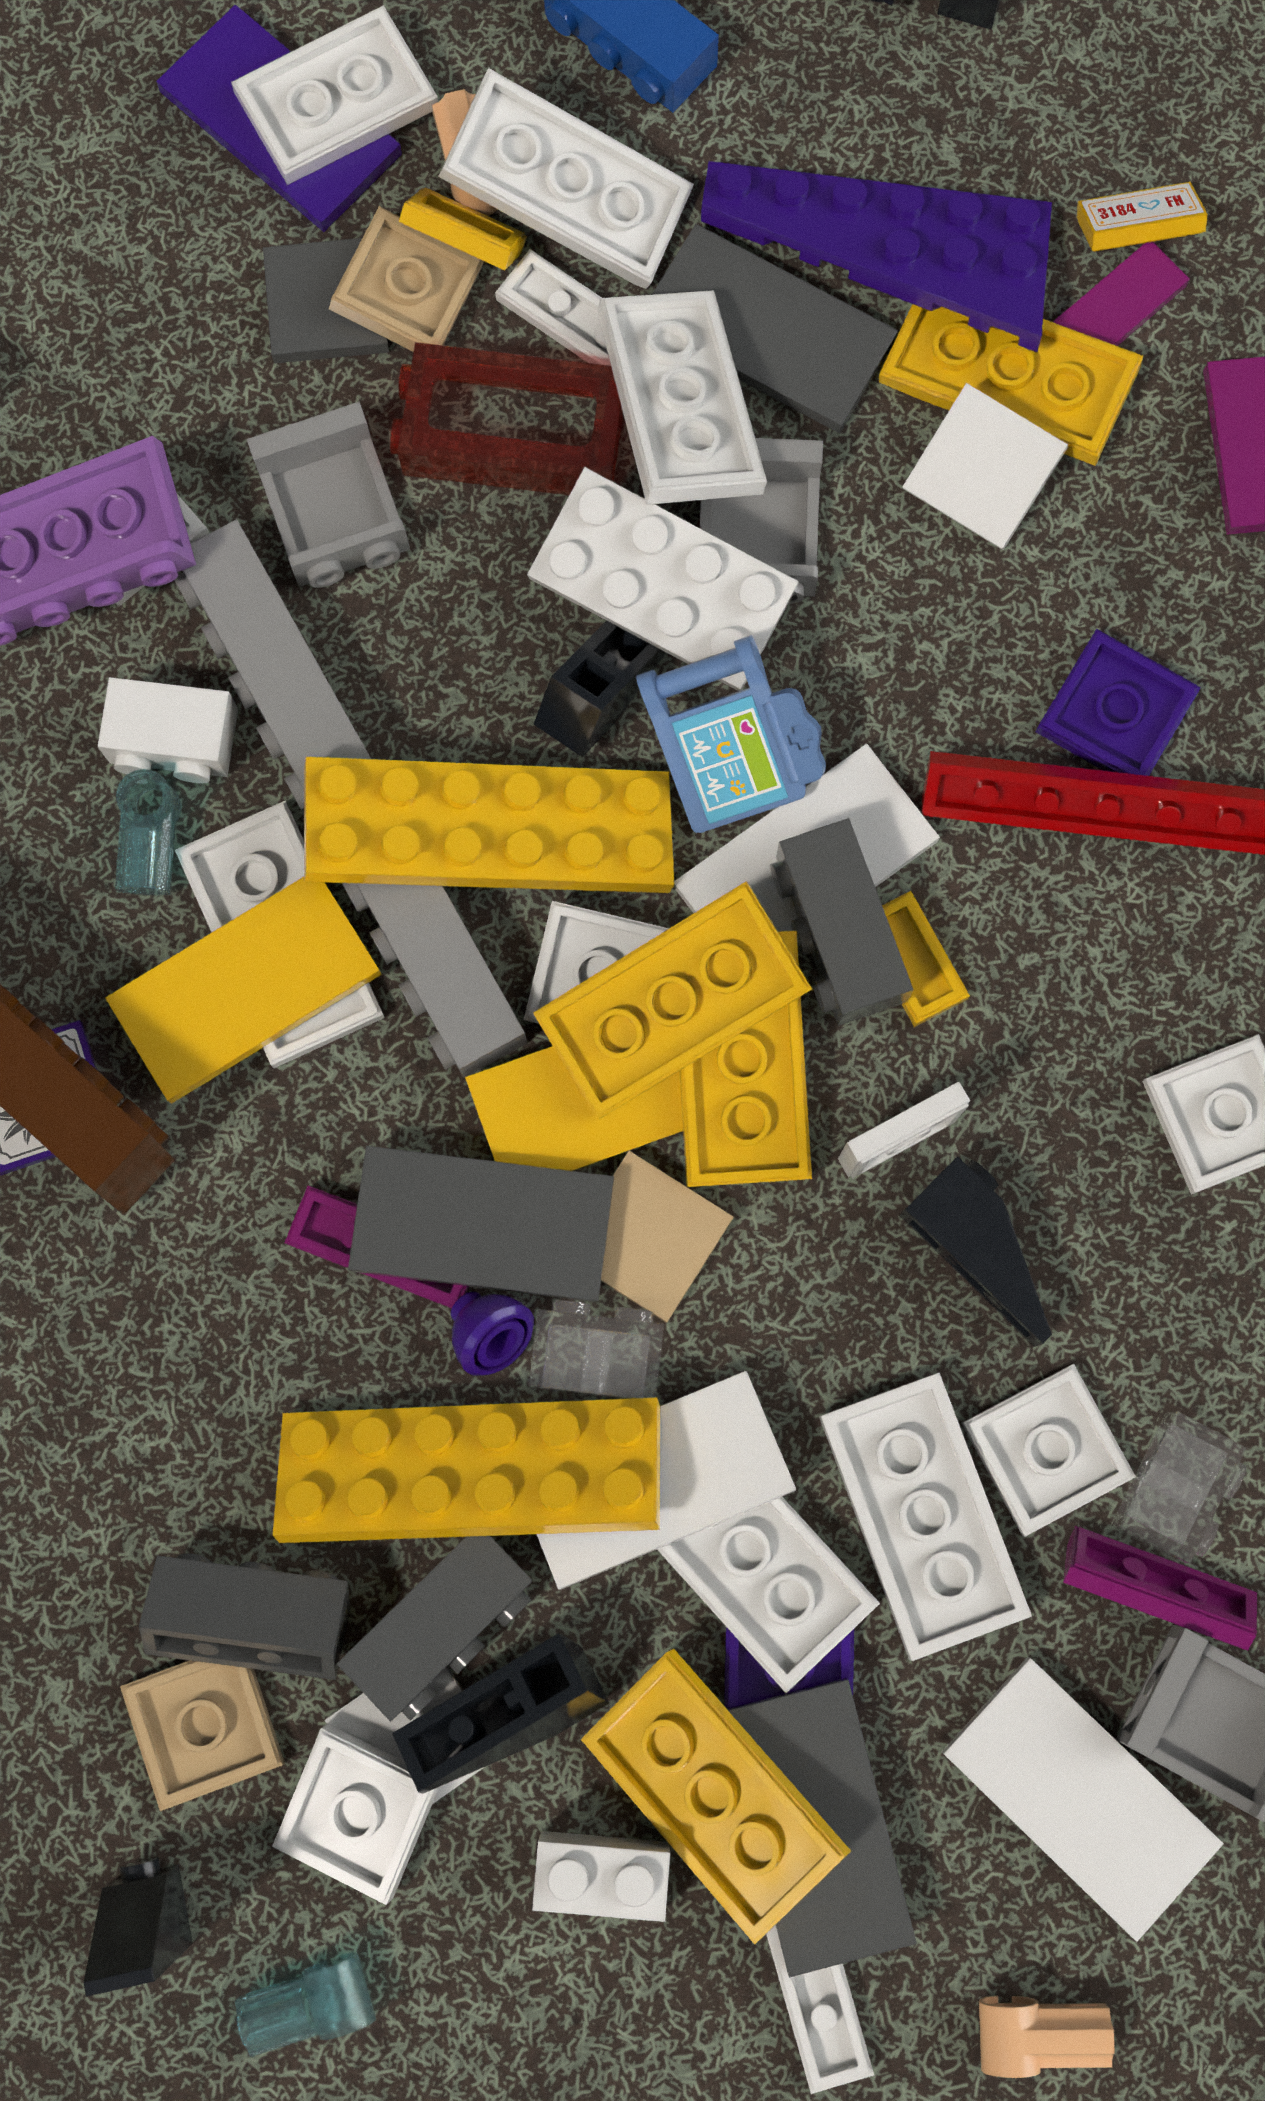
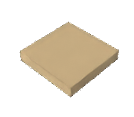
M379 206L331 298L329 310L435 363L484 261L400 223V216Z
M628 1151L613 1175L614 1185L601 1282L668 1323L734 1217L631 1151Z
M189 1660L120 1686L160 1811L285 1764L254 1669Z

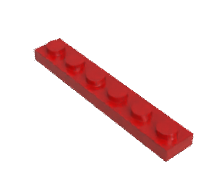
M930 751L921 804V814L923 816L1265 855V789Z

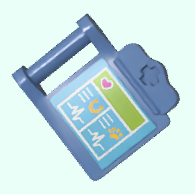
M752 635L735 640L734 649L657 675L655 670H650L636 675L641 696L653 723L692 830L696 833H702L800 800L806 794L805 784L819 780L826 769V763L820 750L821 726L807 712L803 697L798 690L786 688L772 693L757 644ZM744 671L749 688L670 715L666 698Z

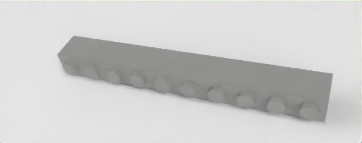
M236 519L190 543L196 565L182 570L183 573L179 574L174 581L190 610L199 605L203 607L210 622L200 628L217 659L229 654L238 672L228 678L245 709L255 704L259 708L266 722L256 727L273 760L283 754L285 755L294 773L285 777L284 780L300 809L303 810L304 763L306 757L371 758ZM342 883L357 912L359 913L369 907L379 927L369 933L386 964L398 959L407 975L408 980L400 983L398 986L414 1015L417 1017L427 1012L438 1031L427 1038L444 1069L456 1064L461 1075L465 1078L528 1043L524 1030L443 886Z

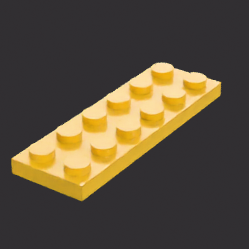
M306 757L304 763V882L670 893L675 883L669 772Z
M657 1397L283 1413L273 1523V1536L279 1543L660 1530V1404Z

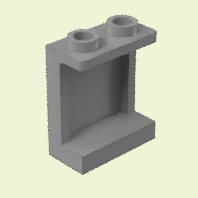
M360 402L247 439L299 587L307 584L315 588L326 587L340 581L344 577L345 571L367 565L371 569L386 567L396 562L400 558L401 552L410 550L403 522L398 515L379 462Z
M755 438L767 479L763 495L701 500L700 529L799 581L798 587L788 603L794 604L801 602L804 596L815 597L818 581L817 545L823 441Z
M1172 1625L1116 1740L1265 1823V1674L1209 1644L1207 1639L1187 1628Z

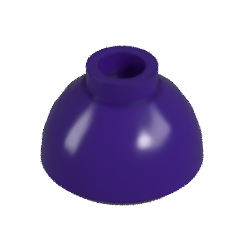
M469 1292L461 1296L451 1309V1318L454 1321L452 1328L453 1350L462 1368L470 1375L484 1376L503 1370L522 1354L531 1339L534 1327L533 1314L520 1301L511 1297L498 1294L481 1296L478 1292Z

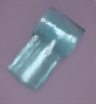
M148 769L134 770L122 779L118 784L116 792L117 806L121 814L115 889L119 892L135 895H171L175 828L182 811L181 799L176 790L156 771ZM155 789L162 791V802L155 812L147 815L137 813L138 799L143 793Z
M351 1952L339 1956L341 1962L329 1967L326 1960L303 1970L302 1976L238 1996L235 2000L236 2022L242 2044L248 2050L249 2056L253 2057L319 2035L320 2040L337 2038L373 2023L376 2020L358 1953Z

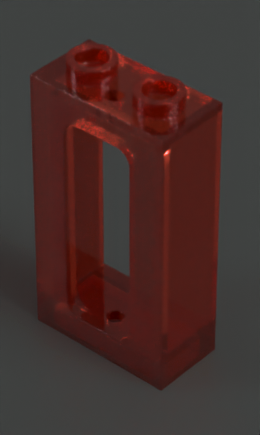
M415 342L412 364L403 363L400 371L399 398L406 400L403 419L394 418L390 436V452L399 456L403 475L570 495L584 467L614 482L623 410L611 366ZM439 380L591 398L597 403L592 439L585 446H572L435 429L428 423L433 388Z

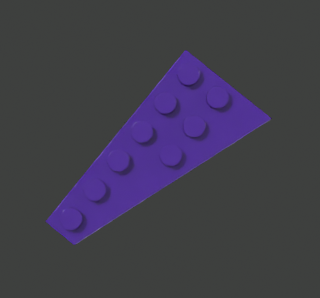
M713 161L708 162L702 200L701 222L763 246L773 241L800 251L799 260L819 267L824 260L849 270L848 279L929 311L940 307L947 308L970 317L968 322L970 327L989 333L993 326L1020 337L1019 346L1038 352L1042 337L1052 202Z

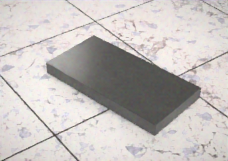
M695 224L653 294L714 290L738 379L840 434L897 338L898 330Z
M366 1146L348 1270L351 1272L599 1302L614 1176Z
M844 1678L727 1709L851 1850L824 1879L776 1924L789 1978L917 1944L849 1680Z

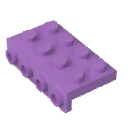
M150 436L0 495V646L14 641L17 638V632L33 626L49 627L61 624L70 618V612L86 606L102 607L114 604L124 597V592L139 586L153 587L170 583L178 577L177 572L196 565L164 446L161 441L154 436Z

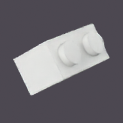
M109 677L98 748L108 762L114 764L116 771L127 775L149 776L151 768L174 771L173 776L183 781L208 783L210 775L228 777L238 708L229 691Z
M541 1831L537 1848L532 1911L665 1922L670 1844L665 1841Z

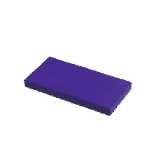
M234 5L156 81L159 91L321 231L325 232L402 155L400 143L387 134L287 185L237 99L231 82L291 51L237 5Z

